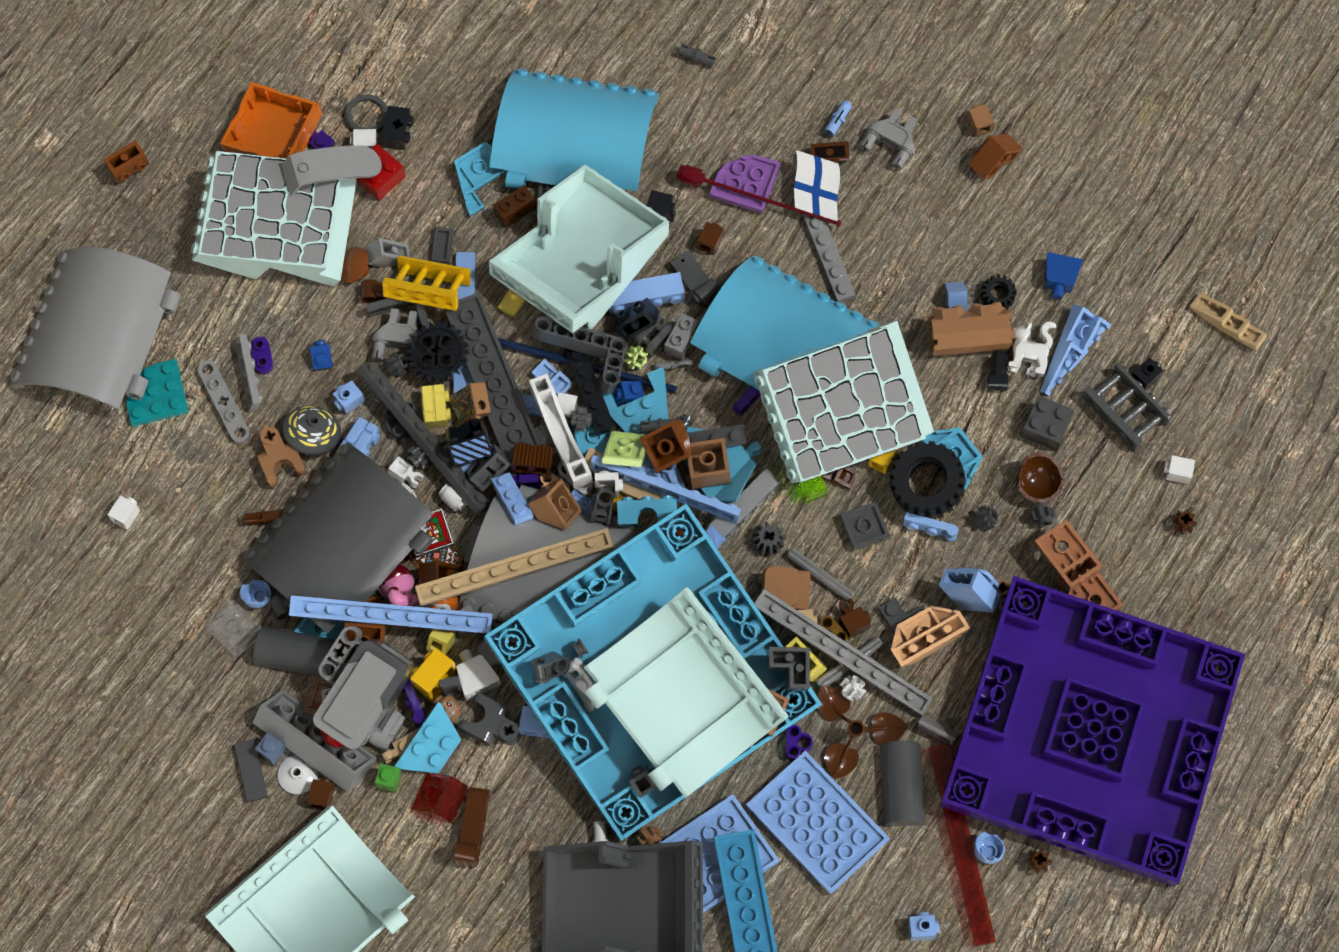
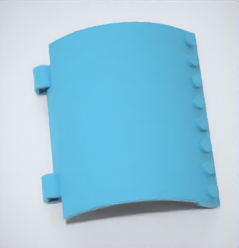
M522 68L514 70L506 84L498 112L490 167L508 170L505 187L519 189L523 185L526 186L527 181L557 185L582 166L587 165L619 188L638 191L648 129L654 107L659 101L660 93H656L652 89L637 90L634 86L619 87L615 83H608V85L600 84V81L597 80L582 81L578 77L569 79L564 78L560 74L550 76L541 71L532 73Z
M752 256L744 261L722 286L702 318L690 343L706 352L699 363V369L713 377H717L722 369L759 390L755 383L754 371L806 350L835 344L880 326V324L874 320L864 318L858 311L846 308L847 306L842 302H835L830 299L829 295L817 292L811 285L799 282L795 276L781 272L779 267L765 263L761 257Z

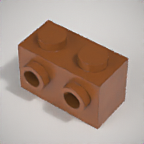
M136 140L103 159L108 171L117 183L127 180L132 174L142 171L149 165L145 153Z

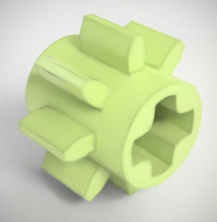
M630 346V349L625 352L623 362L627 363L631 369L635 367L641 369V366L647 363L646 356L648 353L644 352L641 346L636 348Z

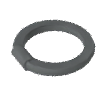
M357 96L348 103L344 111L346 125L352 130L376 129V132L384 127L388 107L377 96ZM363 101L375 102L382 108L383 118L374 127H360L353 122L351 111L354 106Z

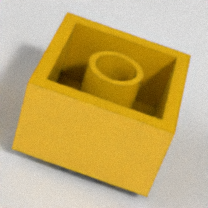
M437 648L425 655L424 662L420 667L414 668L410 678L414 690L431 703L442 693L439 680L455 677L458 673L455 662Z

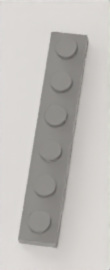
M802 214L836 301L844 302L855 298L856 294L826 221Z

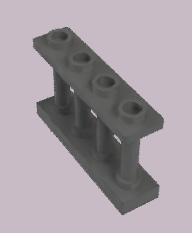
M1117 363L1113 369L1114 376L1098 389H1093L1089 385L1084 389L1081 397L1135 452L1140 448L1143 442L1141 437L1159 422L1167 426L1171 417L1169 411L1161 407L1151 393L1148 394L1145 391L1142 383L1137 379L1135 380L1125 366ZM1121 380L1128 389L1111 403H1106L1101 395ZM1134 394L1141 403L1124 417H1120L1115 412V408ZM1148 408L1155 416L1137 431H1133L1128 426V423Z

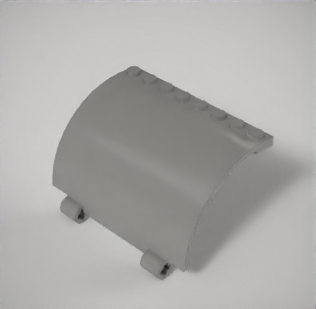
M76 247L61 252L57 259L58 265L51 274V283L45 289V298L38 307L37 311L39 313L37 318L31 324V333L24 342L25 348L23 353L17 359V368L11 374L9 386L15 390L24 388L25 385H43L60 388L95 399L117 410L120 408L125 393L130 398L142 400L149 381L140 376L154 336L163 313L175 314L181 298L179 293L173 290H165L171 272L144 259L105 248Z
M521 485L519 489L527 504L540 491L525 485ZM496 494L481 525L467 570L608 528L614 549L461 594L458 609L470 605L474 612L492 614V619L505 623L640 533L631 531L632 527H618V514L616 512L609 526L602 522H590L591 515L580 513L564 530L539 521L535 514H533V519L515 525L500 497Z

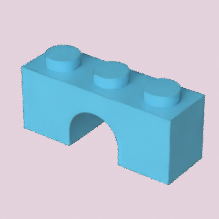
M645 496L641 497V500H633L632 497L621 498V501H617L618 527H638V517L644 511L654 512L659 522L677 510V499H673L672 496H661V499Z

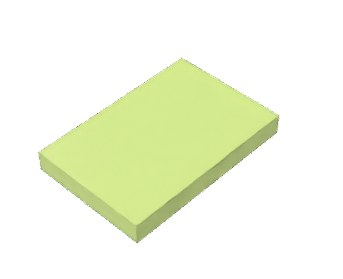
M611 431L602 457V464L642 467L646 450L640 438L646 434Z

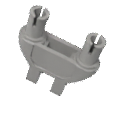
M895 108L888 119L877 121L867 127L866 136L859 144V148L862 151L866 148L864 152H869L876 140L899 151L891 165L894 168L898 165L897 169L901 170L906 160L915 154L912 133L917 127L918 119L911 116L903 127L898 124L902 111Z
M391 308L389 322L377 330L372 337L374 347L371 360L377 362L378 358V362H382L386 346L412 349L407 344L414 342L411 336H418L415 331L419 319L417 311H410L407 324H400L399 309Z

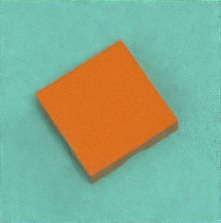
M251 82L240 103L239 110L227 128L220 145L224 152L287 159L289 155L305 150L322 116V111L318 102L295 95L283 94L273 88Z

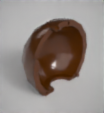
M1036 452L1027 455L1021 462L1016 479L1017 490L1023 497L1033 502L1045 503L1053 500L1061 493L1065 474L1061 465L1055 460V457L1047 453Z

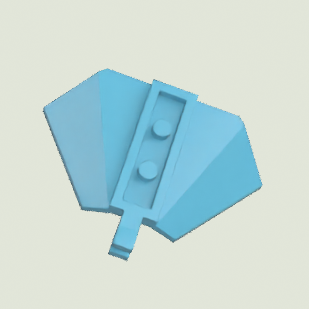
M687 427V433H688V432H694V431L705 430V429ZM758 441L750 444L745 450L742 445L726 447L731 483L700 488L705 496L715 497L723 503L737 501L756 466V463L751 458L762 453ZM688 458L682 461L689 470Z

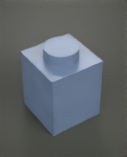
M269 733L264 736L255 748L258 755L273 766L276 765L287 751L284 744Z

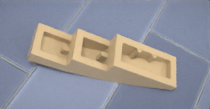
M1200 293L1190 305V309L1204 320L1255 351L1267 338L1266 332L1250 325L1249 320L1233 313V308L1203 293Z

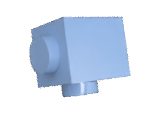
M352 380L345 385L339 386L333 393L334 405L339 411L343 410L346 415L365 402L362 392Z
M929 912L917 913V916H910L908 919L910 941L932 940L936 938V933H940L939 921H935V915H929Z

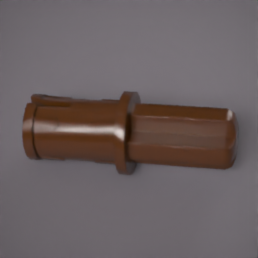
M282 509L243 514L244 524L263 523L265 525V523L273 522L282 515Z

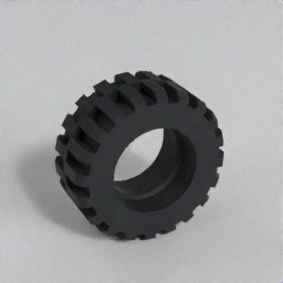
M921 441L917 442L918 445L914 447L911 444L907 446L908 450L905 452L901 451L898 454L899 458L897 460L894 459L892 463L893 468L889 473V484L897 504L905 512L931 519L932 516L943 517V513L953 511L952 507L954 505L958 506L961 502L960 497L964 496L966 478L959 457H956L954 451L948 450L946 445L941 443L936 445L935 441H929L928 444H924ZM934 464L941 467L945 472V486L940 492L932 496L924 497L915 494L909 485V478L912 472L922 465Z

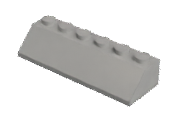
M281 690L260 705L253 724L283 743L292 753L299 756L346 792H349L359 784L377 760L374 755L361 746L356 749H350L346 746L334 747L327 743L322 736L321 730L314 725V714H312L313 716L303 714L304 705L284 690Z

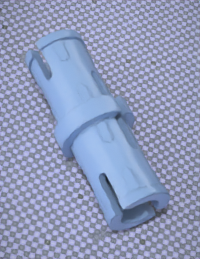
M843 100L837 111L831 115V120L824 129L825 134L834 137L840 125L844 124L845 117L852 108L848 101ZM842 114L837 123L835 124V121L837 120L838 116Z

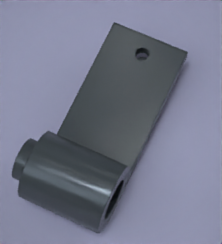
M689 250L670 262L674 270L680 272L682 281L692 293V299L697 305L704 306L716 297L721 289L713 278L709 279Z

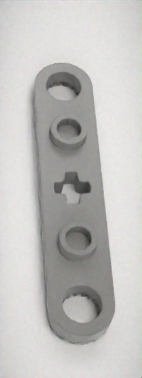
M203 361L198 366V373L225 427L235 443H246L250 438L249 428L225 381L213 361ZM212 367L213 371L211 374L206 375L203 373L204 368ZM221 399L228 400L226 406L221 404ZM242 429L246 432L242 438L235 436L238 430Z

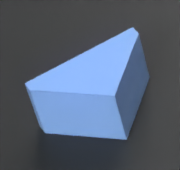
M964 282L944 283L947 308L961 305L965 311H968L967 289Z

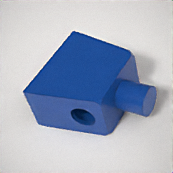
M1047 252L1044 287L1052 289L1051 297L1053 299H1062L1063 292L1071 293L1083 259Z

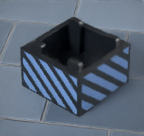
M474 418L470 422L458 426L452 425L445 429L448 448L455 466L493 455L490 439L482 418Z

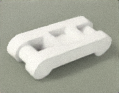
M576 657L571 661L569 671L563 674V676L572 684L584 702L586 710L592 712L596 708L584 692L596 684V682L584 668L583 662ZM575 670L578 671V673L580 674L579 676L575 674Z

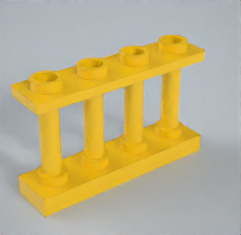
M399 255L397 258L399 273L396 278L385 277L382 282L383 297L456 311L458 308L457 290L460 285L469 286L471 284V270L469 268ZM406 274L416 276L413 282L403 281ZM424 278L435 279L431 286L421 284ZM442 281L452 283L449 289L439 288Z

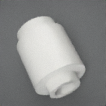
M448 483L442 487L438 495L453 511H462L467 506L466 502L452 485Z

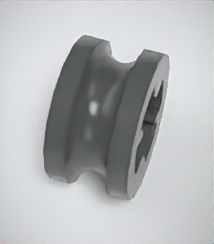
M579 638L576 643H571L580 658H583V654L589 653Z

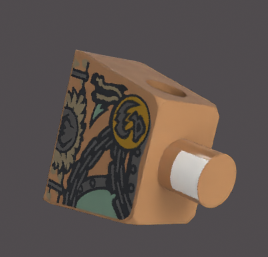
M485 382L470 383L449 396L450 403L461 424L490 414L491 410Z

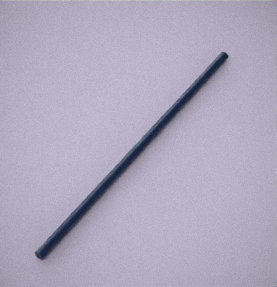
M498 338L502 347L569 365L567 356ZM590 363L594 372L601 373V365ZM621 371L620 379L640 381L642 385L652 387L649 378ZM665 383L666 391L676 394L678 386Z

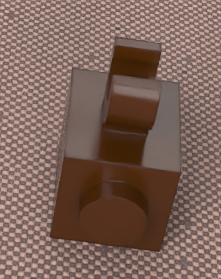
M849 598V608H845L842 603L839 604V609L844 614L840 617L839 624L847 633L848 639H851L870 629V621L872 619L866 610L863 611L861 606L854 609V601Z

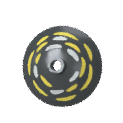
M312 405L301 406L292 410L286 416L282 428L283 436L289 446L306 455H322L330 452L337 446L341 437V426L338 419L330 411Z

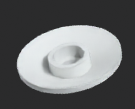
M297 755L285 759L278 770V781L281 787L290 794L300 795L310 791L313 779L318 780V770L307 764ZM295 770L301 771L298 776H295L293 773Z

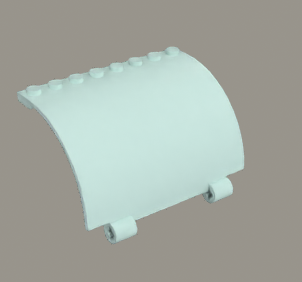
M688 587L627 636L584 667L596 682V684L584 692L595 708L598 709L603 704H607L656 769L648 774V776L658 789L662 791L673 782L685 798L789 717Z
M330 804L204 915L236 952H358L384 928L393 935L408 922V919L400 910L415 896L381 863Z

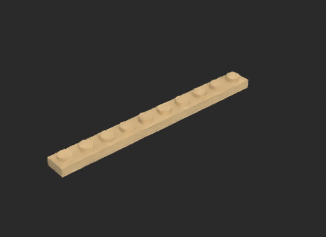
M608 528L423 583L415 586L420 605L425 606L614 548Z

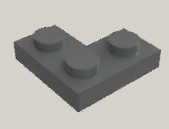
M896 598L878 607L880 614L894 635L896 626L899 623L925 609L921 605L905 614Z

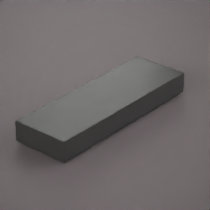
M255 739L234 744L248 803L268 798L259 755L255 750Z

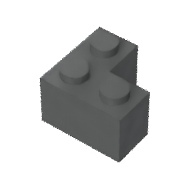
M769 647L766 649V670H786V691H807L810 689V648Z

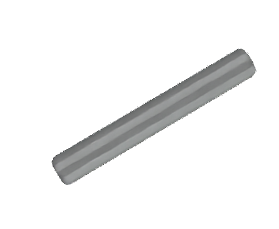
M791 549L787 558L804 571H811L812 577L848 602L849 598H853L854 592L797 550Z
M877 636L858 650L870 656L883 646V642ZM839 663L818 678L816 684L819 688L823 685L828 686L848 672L849 669Z

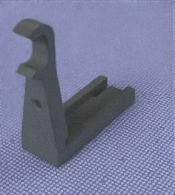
M391 298L366 304L369 317L390 312L391 308L400 309L415 304L421 325L429 328V321L423 304ZM430 340L426 341L428 346L432 345Z

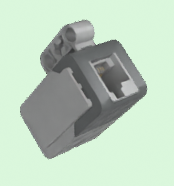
M349 626L342 630L319 666L320 676L333 684V687L313 717L314 725L321 730L322 736L327 743L334 747L346 746L350 749H356L369 742L371 735L389 712L415 668V664L411 659L384 641L377 638L363 642L361 640L362 632L356 626ZM349 630H353L356 633L354 641L347 638ZM345 644L350 645V647H349V646L344 647V649H343V651H342V653L344 654V656H339V657H338L339 652L336 651V650L343 648V646H344ZM356 650L349 662H347L353 651ZM327 664H331L334 668L332 675L327 674L325 671Z

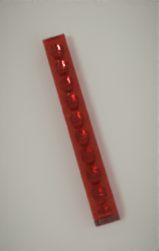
M949 743L928 748L940 802L953 764ZM942 807L974 946L994 944L996 940L966 815Z

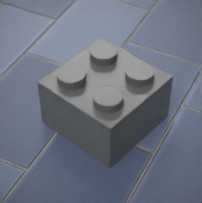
M1038 395L1021 437L1058 451L1074 410Z

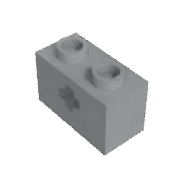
M682 313L665 343V354L677 360H683L691 346L690 342L699 326V321Z

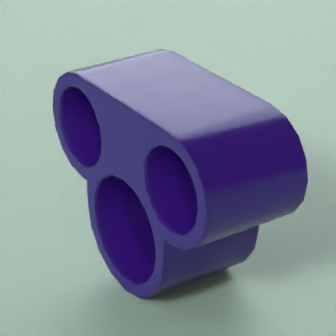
M795 724L788 727L786 737V757L790 761H794L800 756V753L802 754L804 751L808 753L812 749L813 744L812 737L807 733H801V728ZM796 731L797 735L792 736L790 732ZM801 739H805L809 742V746L801 748L798 742ZM790 751H796L797 755L791 756Z

